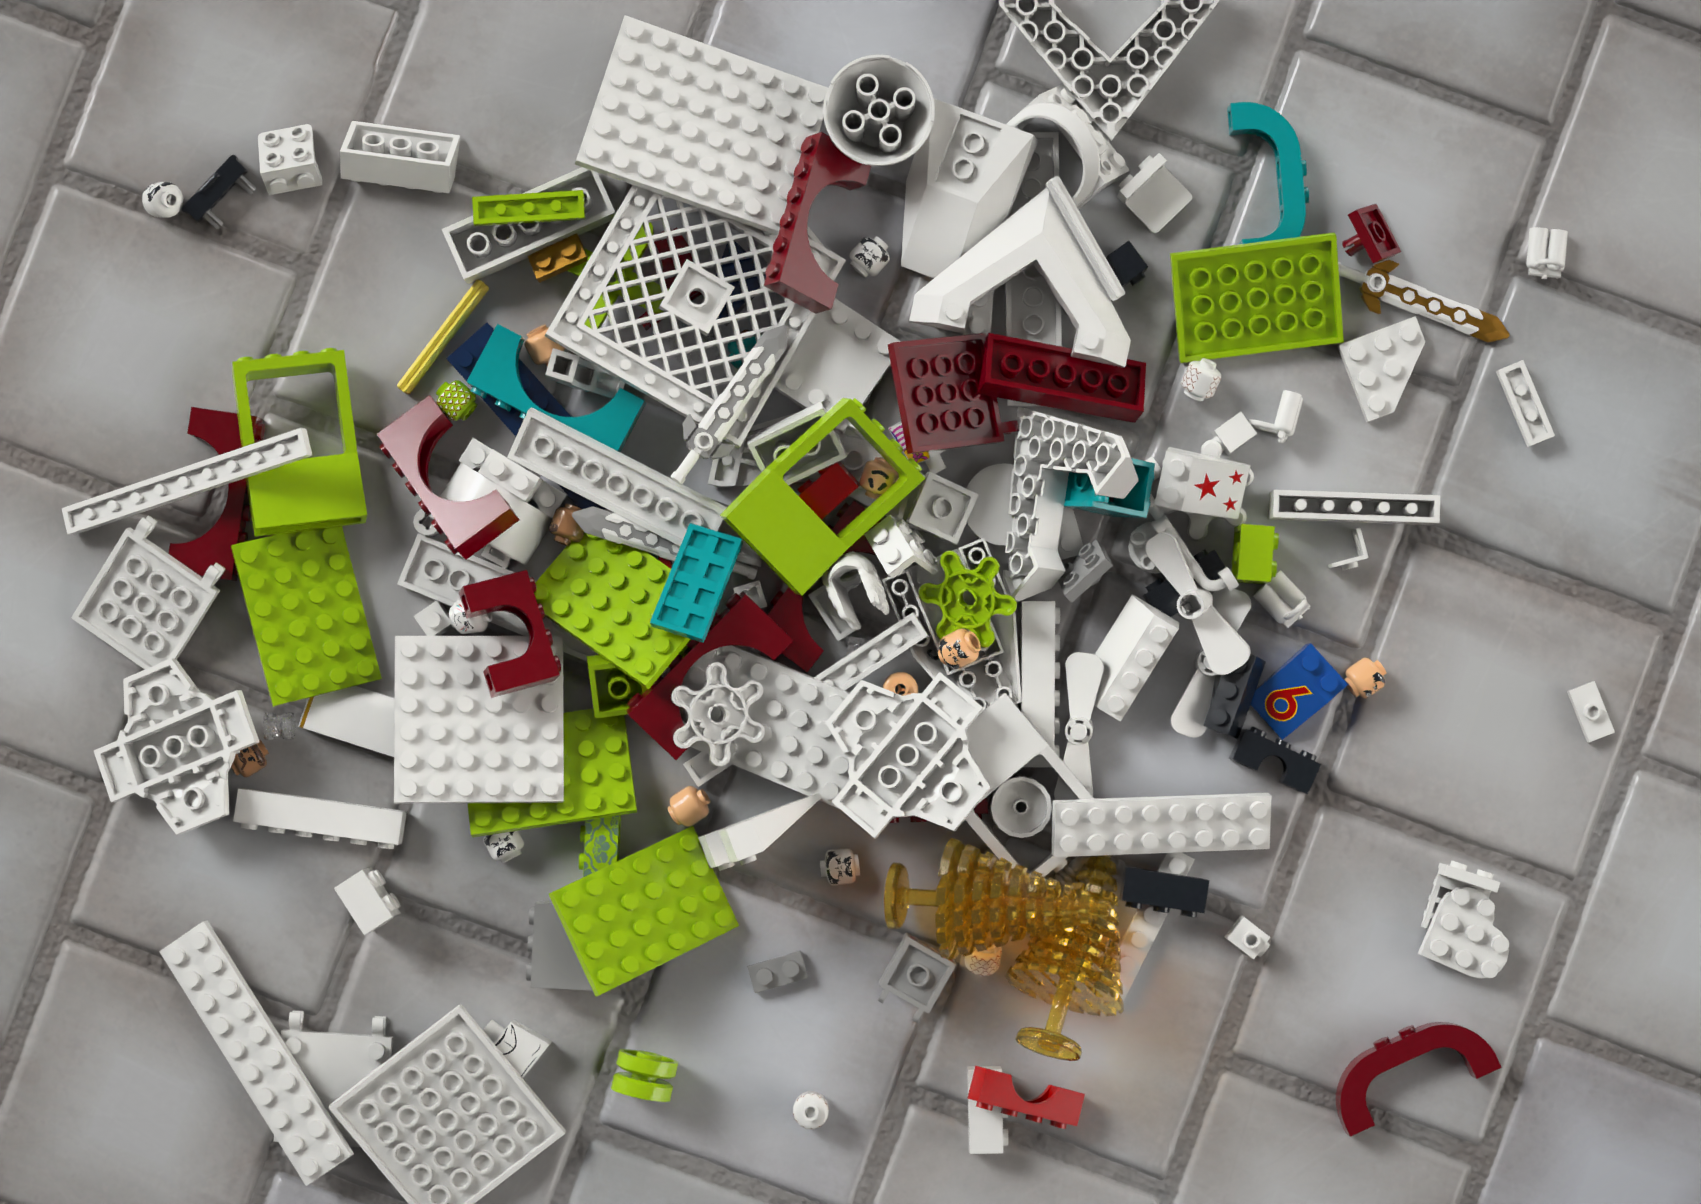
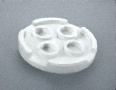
M1002 463L984 468L971 479L966 488L979 494L967 524L980 539L985 538V541L992 545L1006 546L1007 532L1012 531L1013 516L1008 515L1012 469H1014L1013 464Z

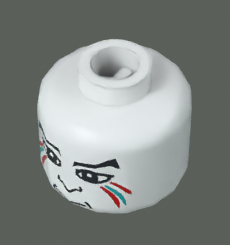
M457 599L449 611L450 624L461 634L483 632L493 618L492 612L467 619L461 599Z

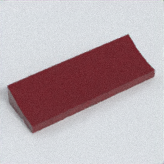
M988 333L985 337L984 357L977 394L1135 423L1144 412L1146 362L1127 359L1126 366L1123 368L1071 357L1072 348Z

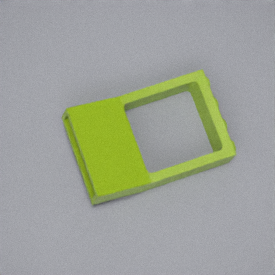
M326 348L318 353L298 351L289 356L270 354L261 359L241 357L237 361H232V378L242 447L254 444L247 382L251 380L331 373L334 377L343 454L304 458L246 478L254 536L366 523L367 509L357 453L344 350Z
M842 398L768 465L720 514L721 518L795 594L801 596L852 544L926 479L920 473L922 470L920 465L912 458L908 460L901 453L904 450L903 447L893 438L889 440L884 435V427L876 419L870 420L864 413L866 408L855 398L853 400ZM846 418L899 474V479L836 535L783 480V475Z

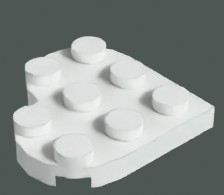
M1462 886L1447 892L1440 901L1418 954L1471 977L1481 979L1493 978L1502 970L1507 962L1509 941L1500 930L1493 926L1495 905L1489 897L1477 888Z

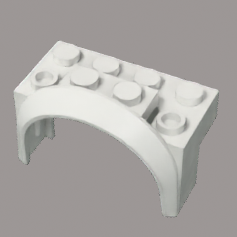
M1064 84L1039 94L1006 124L1022 130L1034 118H1045L1057 125L1082 159V182L1078 191L1072 197L1078 209L1083 207L1104 188L1116 183L1130 171L1126 166L1124 158L1115 151L1109 143L1108 137L1098 128L1090 115Z

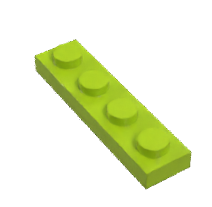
M583 190L472 197L473 223L475 226L585 220Z

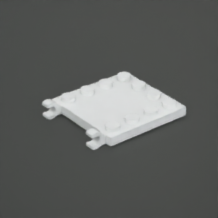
M835 298L831 310L815 314L773 389L803 409L821 401L826 412H828L842 398H850L852 400L855 398L864 404L891 366L887 344L901 341ZM846 418L834 428L841 434L848 428L859 437L864 438Z
M149 515L146 519L143 517L139 521L135 530L131 527L125 529L71 617L143 669H148L169 659H178L220 592V589L215 587L214 584L225 571L224 567L215 563L214 566H209L202 578L146 539L158 522Z
M293 1010L289 1013V1030H281V1038L350 1147H360L328 1107L392 1057L393 1036H385L387 1017H373L372 1035L303 1031L304 1011Z

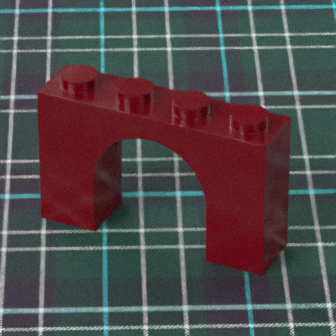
M527 570L466 585L459 592L467 619L496 611H505L520 618L528 630L529 645L527 651L522 656L489 665L483 671L491 698L555 681L560 675V660L557 655H553L551 649L553 638L550 630L545 629L542 620L545 619L542 604L536 601L534 594L537 592L534 578L529 577Z

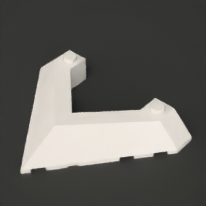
M999 0V6L1108 139L1112 141L1219 0H1161V6L1111 58L1103 50L1101 51L1075 23L1073 24L1054 4V0Z
M1047 187L914 296L909 322L963 333L970 305L1034 265L1076 328L1071 357L1123 368L1126 366L1131 340L1107 292Z
M1018 406L1017 417L1020 418L1021 422L1019 432L1015 434L1014 469H1012L1008 515L1013 516L1012 531L1007 532L1005 553L1009 554L1008 570H1003V584L1006 592L1015 598L1016 602L1052 589L1065 572L1057 549L1069 472L1088 474L1096 495L1124 499L1139 481L1122 436Z

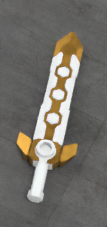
M1386 260L1377 263L1365 273L1338 262L1339 276L1361 284L1360 292L1363 294L1361 298L1371 312L1381 314L1379 298L1385 303L1437 321L1487 343L1506 339L1510 336L1497 316L1472 306L1458 303L1430 292L1426 288L1389 275L1388 273L1399 266L1397 262Z

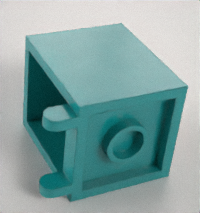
M1131 458L1139 481L1124 499L1114 497L1113 502L1109 501L1108 496L1096 495L1088 474L1069 472L1064 507L1112 517L1147 518L1150 508L1151 488L1155 477V463Z

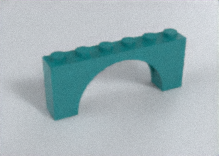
M497 324L467 380V383L472 386L471 392L484 399L487 395L497 399L495 405L510 412L511 408L520 411L519 417L522 419L525 418L527 411L532 407L621 452L646 405L645 400L619 388L612 400L601 409L588 415L563 417L544 411L530 400L520 380L519 356L525 339L519 334Z

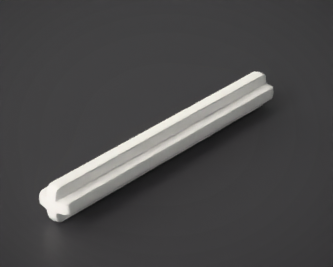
M1058 176L1046 182V187L1109 298L1112 301L1125 295V291L1062 180Z

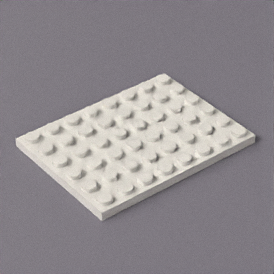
M625 15L575 165L778 235L780 219L785 212L788 202L787 194L792 188L795 177L794 170L801 156V145L806 137L817 134L820 131L824 118V98L828 88Z

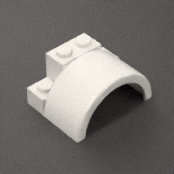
M472 438L459 459L460 465L440 497L450 501H470L481 498L497 489L520 520L488 544L520 564L527 565L549 530V525L556 509L563 507L569 496L494 449ZM533 499L539 508L536 509L528 504V502Z

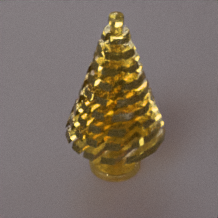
M950 838L945 845L938 877H942L936 890L910 889L906 866L893 862L887 873L884 893V914L889 929H900L906 920L909 905L938 907L935 914L936 928H938L936 932L937 944H941L939 948L941 958L945 957L948 960L956 959L958 955L962 954L963 956L971 955L975 949L978 952L987 950L993 944L996 947L1004 946L1008 943L1010 936H1012L1011 942L1014 943L1022 941L1026 936V932L1030 934L1029 938L1040 936L1043 926L1045 927V932H1055L1060 924V914L1063 915L1062 924L1064 929L1075 925L1077 913H1081V924L1091 922L1092 915L1109 917L1112 912V904L1108 900L1092 901V894L1086 891H1082L1080 901H1077L1076 888L1069 884L1065 885L1062 898L1060 895L1062 891L1060 881L1049 878L1046 884L1042 873L1032 871L1031 875L1026 872L1028 868L1018 864L1012 869V863L1001 857L997 861L993 853L986 852L984 855L980 852L979 848L967 844L965 847L962 841L955 838Z
M1113 855L1091 856L1085 863L1088 869L1079 871L1075 877L1078 883H1072L1065 892L1067 896L1064 899L1060 898L1055 905L1057 912L1054 910L1050 912L1045 919L1046 923L1035 932L1037 936L1031 938L1027 943L1029 948L1019 954L1015 960L1016 964L1014 967L1011 966L1005 975L1009 984L1035 999L1037 994L1047 1004L1052 1005L1045 1029L1024 1027L1016 1034L1015 1040L1017 1043L1035 1053L1066 1061H1078L1081 1058L1082 1048L1071 1038L1061 1034L1068 1009L1082 1014L1085 1011L1088 1015L1100 1016L1101 1011L1106 1016H1116L1117 1011L1120 1014L1124 1011V1003L1120 994H1123V984L1120 980L1121 964L1119 960H1121V949L1118 945L1120 942V932L1117 928L1119 925V915L1114 910L1115 906H1118V898L1113 892H1116L1118 889L1117 881L1112 877V875L1117 874L1116 864L1111 861Z

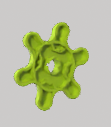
M946 551L940 557L941 566L945 571L944 581L941 584L925 583L921 585L919 597L923 602L936 604L942 610V620L936 626V634L939 639L958 629L965 628L972 631L978 637L981 647H989L995 640V634L990 625L991 617L995 614L1009 616L1017 608L1015 598L1010 595H1001L994 588L993 579L1000 570V564L993 557H985L980 561L976 569L970 570L963 565L960 556L956 552ZM965 591H969L974 596V599H976L973 605H968L964 602L963 593Z

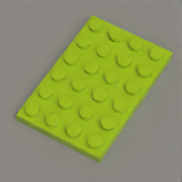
M1335 233L1170 253L1180 363L1201 361L1202 358L1217 359L1344 342L1337 237Z
M342 526L280 533L231 545L273 707L382 679Z
M585 533L580 542L571 541L570 545L564 548L535 582L537 592L534 594L537 603H541L543 606L545 617L648 690L690 641L689 638L657 629L650 625L651 618L671 569L646 551Z
M593 708L563 713L564 802L467 803L472 838L637 813L625 715L595 719Z
M693 826L549 893V897L595 996H599L739 926L713 868H709Z

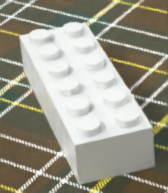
M581 167L525 192L542 193L583 190L585 220L475 226L473 216H470L443 228L442 232L467 284L475 282L478 279L528 258V255L576 233L581 235L612 221L616 212L598 172Z

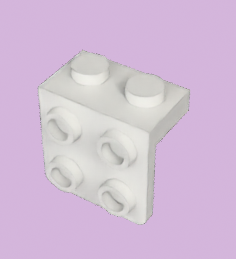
M305 124L264 132L258 135L260 174L269 195L323 185L322 176L315 160L314 138L311 125Z
M1160 153L1154 158L1149 155L1138 166L1141 169L1134 177L1129 174L1118 185L1121 190L1117 198L1152 233H1158L1192 200V194L1164 166L1167 160Z
M888 515L864 534L890 577H896L913 562H916L933 575L938 572L934 564L937 562L935 556L929 549H925L923 546L925 539L917 529L911 530L903 519L898 521L892 515Z

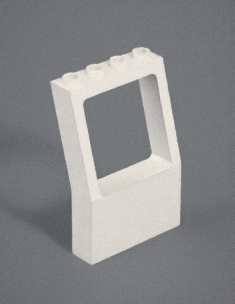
M1003 693L985 708L967 728L968 751L991 787L982 800L1039 754L1045 757L1079 799H1094L1006 693ZM974 809L965 819L1016 880L1032 888L1034 891L1047 881L1045 876L1053 870L1057 873L1068 863L1067 857H1054L1051 853L1031 871H1025L974 812Z

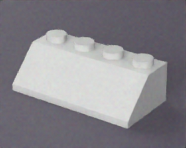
M352 121L340 150L341 179H348L354 182L377 183L383 186L392 185L407 189L428 190L435 193H450L455 178L460 135Z
M1132 594L1095 653L1102 660L1104 670L1094 705L1121 722L1177 633L1180 622Z

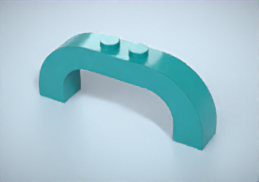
M1253 102L1230 103L1227 108L1229 136L1244 134L1259 136L1271 146L1274 152L1280 209L1279 224L1273 233L1261 238L1242 239L1239 244L1300 237L1306 217L1305 203H1309V189L1304 187L1303 176L1307 175L1306 160L1301 158L1300 144L1294 129L1280 113L1268 106Z

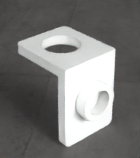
M1360 527L1352 530L1359 556L1329 564V569L1341 566L1342 571L1358 567L1357 561L1369 558Z

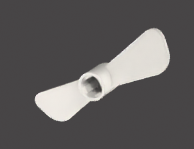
M1161 532L1149 539L1146 543V553L1181 595L1177 601V609L1184 618L1192 619L1210 669L1218 675H1226L1244 665L1250 657L1249 645L1212 606L1213 598L1210 591L1203 589L1201 586H1196L1175 537L1168 532Z
M1227 587L1214 591L1212 593V606L1237 632L1251 608L1250 597L1245 592L1237 589L1229 591ZM1203 650L1199 651L1194 658L1196 672L1171 716L1173 729L1191 738L1199 737L1206 731L1207 727L1203 725L1210 709L1215 675H1217L1210 669Z
M1075 652L1067 658L1065 663L1070 718L1065 727L1068 743L1063 762L1093 797L1088 741L1093 734V723L1090 718L1104 665L1102 660L1095 654ZM1059 775L1054 791L1055 800L1079 799Z

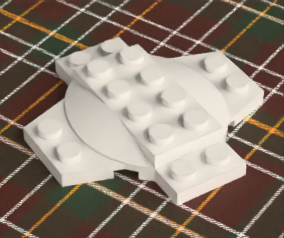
M177 659L166 660L124 678V714L128 715V723L124 730H120L117 741L93 750L110 801L118 802L134 794L155 801L157 804L156 808L176 835L186 833L229 815L228 771L232 766L235 754L240 753L242 749L259 743L242 690L233 691L217 699L200 692Z
M941 672L938 673L923 693H911L904 696L860 680L826 721L827 727L849 760L848 774L850 781L832 803L875 839L894 817L917 816L956 831L991 789L968 751L969 745L966 731L984 708Z

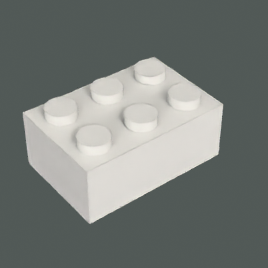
M821 401L746 437L747 445L761 472L827 413ZM835 429L783 475V480L788 485L847 457Z

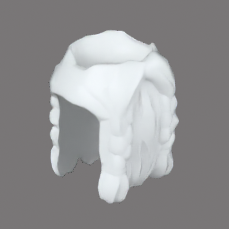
M856 552L846 553L843 558L837 560L822 575V581L826 586L828 597L832 601L834 608L838 611L839 617L847 621L853 630H859L861 626L849 599L848 592L862 582L870 603L885 615L889 613L886 594L884 593L882 581L877 575V570L874 564L862 554Z

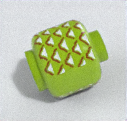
M455 380L450 384L447 381L444 382L436 392V395L439 396L436 402L437 405L453 421L460 419L465 421L478 405L475 403L476 394L472 393L471 389L459 380Z

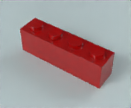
M840 461L817 471L821 476L816 481L812 482L808 479L797 489L800 493L799 497L821 520L860 486V483Z

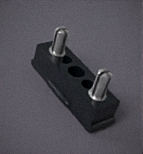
M231 155L182 206V211L189 213L199 223L205 218L216 229H219L220 227L207 214L222 226L223 222L211 210L236 183L248 194L253 193L240 179L253 191L256 190V187L244 177L248 170L238 162V157Z

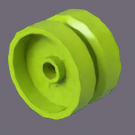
M620 1049L616 1064L628 1072L615 1073L611 1089L618 1093L644 1100L670 1102L673 1086L663 1079H671L676 1076L679 1062L653 1052Z

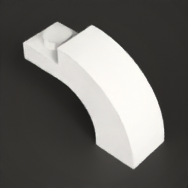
M552 349L545 374L547 378L584 392L594 393L611 399L616 395L619 388H624L625 382L594 364L579 358L580 356Z

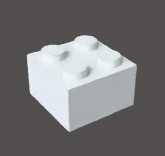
M372 867L359 871L334 888L364 935L375 931L401 914L398 910L401 907L398 899L393 893L388 894L383 886L386 883L385 879L377 869L373 871Z

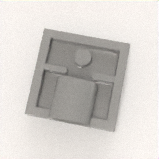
M1097 539L1092 543L1084 545L1080 549L1078 556L1071 562L1063 564L1065 572L1058 582L1065 597L1073 603L1090 586L1097 584L1101 576L1113 566L1104 546Z

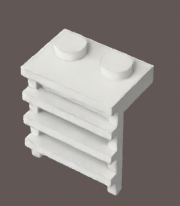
M1451 861L1450 866L1439 863V870L1433 882L1434 886L1428 898L1429 902L1423 914L1424 918L1421 927H1428L1430 918L1433 919L1435 914L1432 913L1435 902L1440 903L1442 898L1437 897L1440 886L1450 890L1462 886L1474 887L1489 897L1491 891L1498 892L1500 882L1492 880L1494 876L1492 873L1478 869L1477 873L1474 874L1466 871L1467 865Z

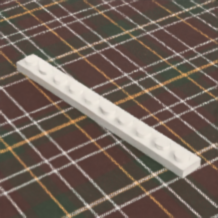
M299 428L64 507L62 512L67 535H76L313 456L307 430Z
M912 612L814 678L846 690L927 637L928 633L914 612ZM700 752L683 765L699 787L732 764L727 763L724 766H716L711 762L709 754Z

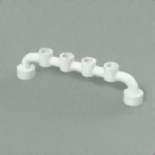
M1151 456L1145 461L1155 463L1154 480L1161 476L1162 470ZM1150 494L1148 513L1150 512L1155 519L1151 523L1153 529L1157 534L1168 532L1175 537L1193 579L1203 589L1208 591H1219L1226 587L1231 591L1239 586L1228 567L1218 572L1220 578L1217 580H1210L1206 577L1159 506L1154 505L1155 499Z

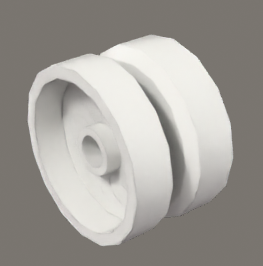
M1017 776L1008 778L993 791L989 808L991 818L999 829L1009 836L1024 838L1034 836L1044 829L1050 820L1052 804L1050 795L1043 785L1034 779ZM1023 802L1026 804V810L1018 812L1016 804Z

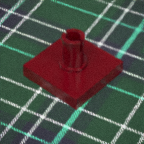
M1377 204L1357 209L1348 214L1357 232L1356 235L1342 242L1343 248L1354 244L1353 247L1345 251L1349 256L1352 257L1365 248L1374 264L1401 252Z

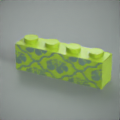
M621 815L586 820L585 825H581L580 842H585L584 853L579 854V870H583V877L619 861Z

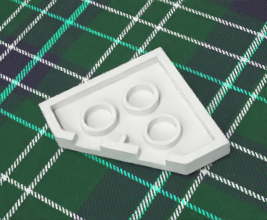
M1416 316L1337 346L1366 423L1391 414L1396 409L1426 342Z

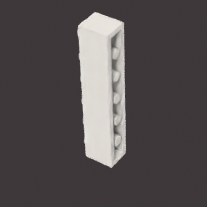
M1272 490L1269 492L1268 520L1435 525L1440 523V495Z
M1021 601L1020 685L1022 702H1020V711L1060 757L1059 745H1054L1055 734L1060 732V719L1055 718V706H1060V690H1055V679H1060V662H1055V651H1060V635H1055V624H1060V607H1055V601ZM1039 754L1023 767L1052 766L1043 755Z
M239 788L233 822L241 823L240 828L257 830L258 825L268 826V832L285 834V829L296 830L295 835L301 837H312V833L323 834L324 840L339 841L340 837L351 838L350 843L367 845V841L378 842L377 847L394 849V844H402L407 811Z

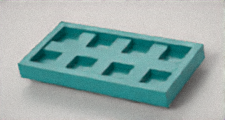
M690 523L651 618V627L704 643L743 545L742 539Z

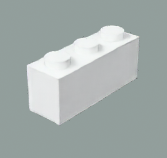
M980 1066L1002 1072L1001 1066ZM967 1067L968 1093L975 1067ZM968 1099L969 1153H1003V1146H1008V1129H1003V1118H1008V1115L1001 1113L1002 1107L993 1105L991 1111L976 1107L977 1101Z

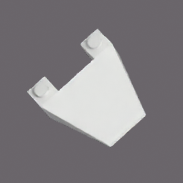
M820 793L801 798L698 837L709 868L718 866L719 871L734 866L736 861H740V864L744 865L757 860L755 854L763 852L818 802L822 798Z

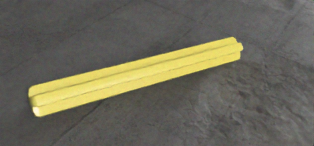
M479 279L474 282L399 381L397 387L404 393L410 394L488 292L489 287Z

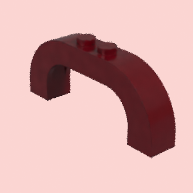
M1432 1022L1416 1028L1414 1025L1407 1026L1398 1031L1399 1036L1392 1039L1384 1037L1373 1043L1374 1047L1362 1052L1348 1064L1337 1086L1336 1108L1345 1133L1351 1137L1375 1126L1366 1104V1093L1371 1081L1379 1074L1436 1048L1447 1047L1455 1049L1461 1055L1470 1075L1478 1079L1502 1068L1495 1052L1475 1032L1461 1025L1449 1022Z

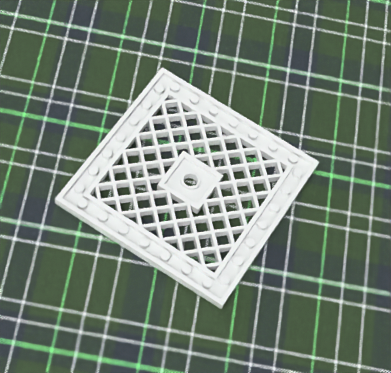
M632 185L551 323L545 337L685 418L691 414L694 422L699 425L718 398L715 386L729 384L734 377L732 376L729 362L742 360V363H744L745 358L750 353L745 352L742 339L755 336L757 342L765 331L785 325L787 327V349L768 376L761 382L744 406L742 413L723 438V440L740 448L815 313L783 297L785 303L772 306L769 293L774 291L764 286L765 279L763 274H765L766 268L761 269L758 256L770 253L772 257L773 244L778 235L695 206L684 208L683 203L676 200L677 210L665 212L662 200L669 197ZM656 202L659 214L648 216ZM699 211L702 224L689 226L686 214ZM705 212L718 220L708 222ZM680 215L683 228L670 231L667 218ZM661 220L665 232L652 235L648 223ZM643 224L646 237L634 240ZM723 225L726 238L713 241L710 228ZM729 226L742 234L732 236ZM704 229L707 242L695 245L691 232ZM685 234L689 247L676 249L673 237ZM667 238L670 251L657 254L654 241ZM808 238L811 251L818 265L834 281L846 260ZM747 239L750 252L737 255L734 242ZM754 241L760 243L766 248L756 250ZM648 243L651 256L638 259L635 246ZM728 244L731 256L719 259L715 246ZM629 248L632 260L620 263ZM709 248L713 261L700 264L697 251ZM691 252L693 262L686 259L681 268L678 255ZM672 257L676 270L662 273L659 260ZM752 257L755 270L743 273L739 260ZM653 262L657 274L643 277L640 265ZM733 262L737 275L724 278L721 265ZM634 266L638 279L625 282L621 269ZM715 267L717 276L705 269ZM616 271L619 284L607 286ZM677 276L670 289L667 290L664 279ZM757 276L761 289L748 292L745 279ZM659 280L662 293L649 296L645 283ZM739 281L742 293L730 296L735 287L729 283ZM640 285L643 298L630 301L627 288ZM621 289L624 302L611 305L608 292ZM692 291L701 292L704 296V302L702 304L692 303L689 294ZM763 294L766 308L753 310L750 297ZM602 295L605 307L593 310ZM663 299L659 309L663 310L664 313L654 315L651 302ZM744 299L748 312L735 315L731 302ZM645 304L648 317L635 320L632 306ZM726 304L729 317L717 319ZM626 308L630 321L616 324L613 311ZM786 309L777 324L774 311ZM607 313L611 326L597 329L594 316ZM768 313L772 326L759 329L755 316ZM588 318H589V322H590L591 328H589L588 326L584 325L585 322H586V320H587ZM669 318L673 331L660 334L656 321ZM750 318L753 331L740 334L737 321ZM676 319L687 324L689 327L678 329ZM650 322L654 335L641 338L637 325ZM731 322L734 335L721 338L718 325ZM632 327L635 340L622 343L618 330ZM711 328H713L716 340L703 343L700 333L707 336ZM613 331L615 342L602 334ZM694 332L697 345L684 348L680 335ZM675 336L678 349L665 352L661 339ZM656 341L659 354L646 357L643 344ZM736 341L740 354L727 357L723 344ZM637 346L640 356L626 348ZM718 346L721 359L708 362L705 348ZM699 350L702 364L689 367L686 353ZM680 355L684 368L670 371L667 358ZM661 360L664 370L650 362ZM723 364L726 378L713 380L710 367ZM704 369L708 382L695 385L691 372ZM686 374L688 384L674 376ZM710 388L712 398L698 390Z

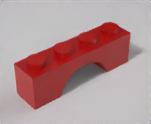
M975 1065L967 1098L977 1101L976 1107L992 1111L994 1105L1002 1107L1001 1113L1017 1117L1018 1112L1026 1114L1025 1119L1042 1123V1119L1045 1118L1051 1120V1126L1066 1129L1067 1124L1078 1125L1085 1094L1048 1085L1041 1095L1032 1100L1024 1101L1014 1089L1012 1075Z

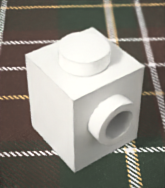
M1241 915L1224 936V938L1252 959H1255L1256 956L1261 957L1270 946L1268 940L1271 937Z

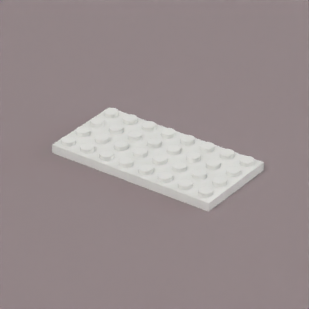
M736 645L719 647L700 657L686 673L681 686H686L693 691L703 689L707 683V667L711 663L720 662L726 667V678L731 687L740 688L750 680L759 682L763 687L762 696L751 703L748 708V714L751 720L763 725L765 729L764 737L756 743L750 742L743 737L734 739L730 744L731 757L728 763L807 796L820 793L822 798L819 801L838 808L832 801L850 781L848 774L849 760L827 727L826 721L850 692ZM679 706L682 721L686 725L688 712ZM721 706L713 707L711 719L713 721L721 720L724 716L723 708ZM696 741L690 746L710 755V747L705 741Z

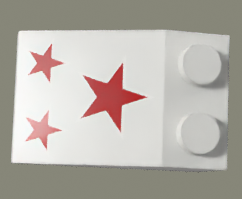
M1169 447L1166 450L1154 505L1184 512L1238 519L1251 465Z

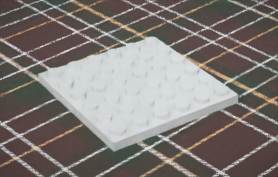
M395 636L394 804L564 802L563 636H552L553 645H551L553 655L558 656L561 664L560 675L555 681L494 698L490 696L483 671L489 665L522 656L527 651L529 636Z
M462 1004L455 1007L328 1107L408 1204H474L562 1137L566 1131Z

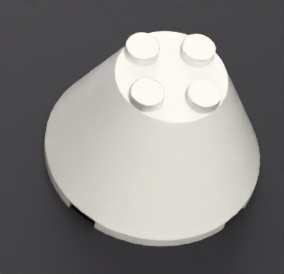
M869 55L850 62L835 75L824 98L823 115L831 140L843 154L865 165L888 166L909 158L925 143L933 126L935 106L933 94L927 81L915 67L908 62L905 63L889 55Z

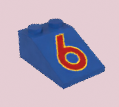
M1309 643L1305 644L1256 689L1251 706L1283 740L1331 701L1348 684L1319 651Z

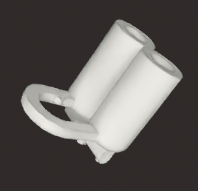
M1540 227L1529 229L1526 266L1529 268L1528 275L1541 276V279H1547V277L1561 278V271L1565 267L1568 231L1561 229L1549 230Z
M1283 390L1274 424L1248 419L1249 423L1255 429L1278 434V442L1284 443L1288 437L1294 434L1303 401L1302 395Z
M1281 570L1276 573V577L1271 578V582L1263 585L1253 595L1278 623H1283L1287 628L1297 619L1298 621L1303 618L1301 615L1311 607L1307 603L1306 596Z

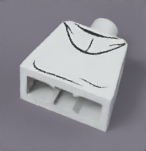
M492 1019L483 1029L522 1078L552 1043L548 1038L516 1020H512L504 1029Z

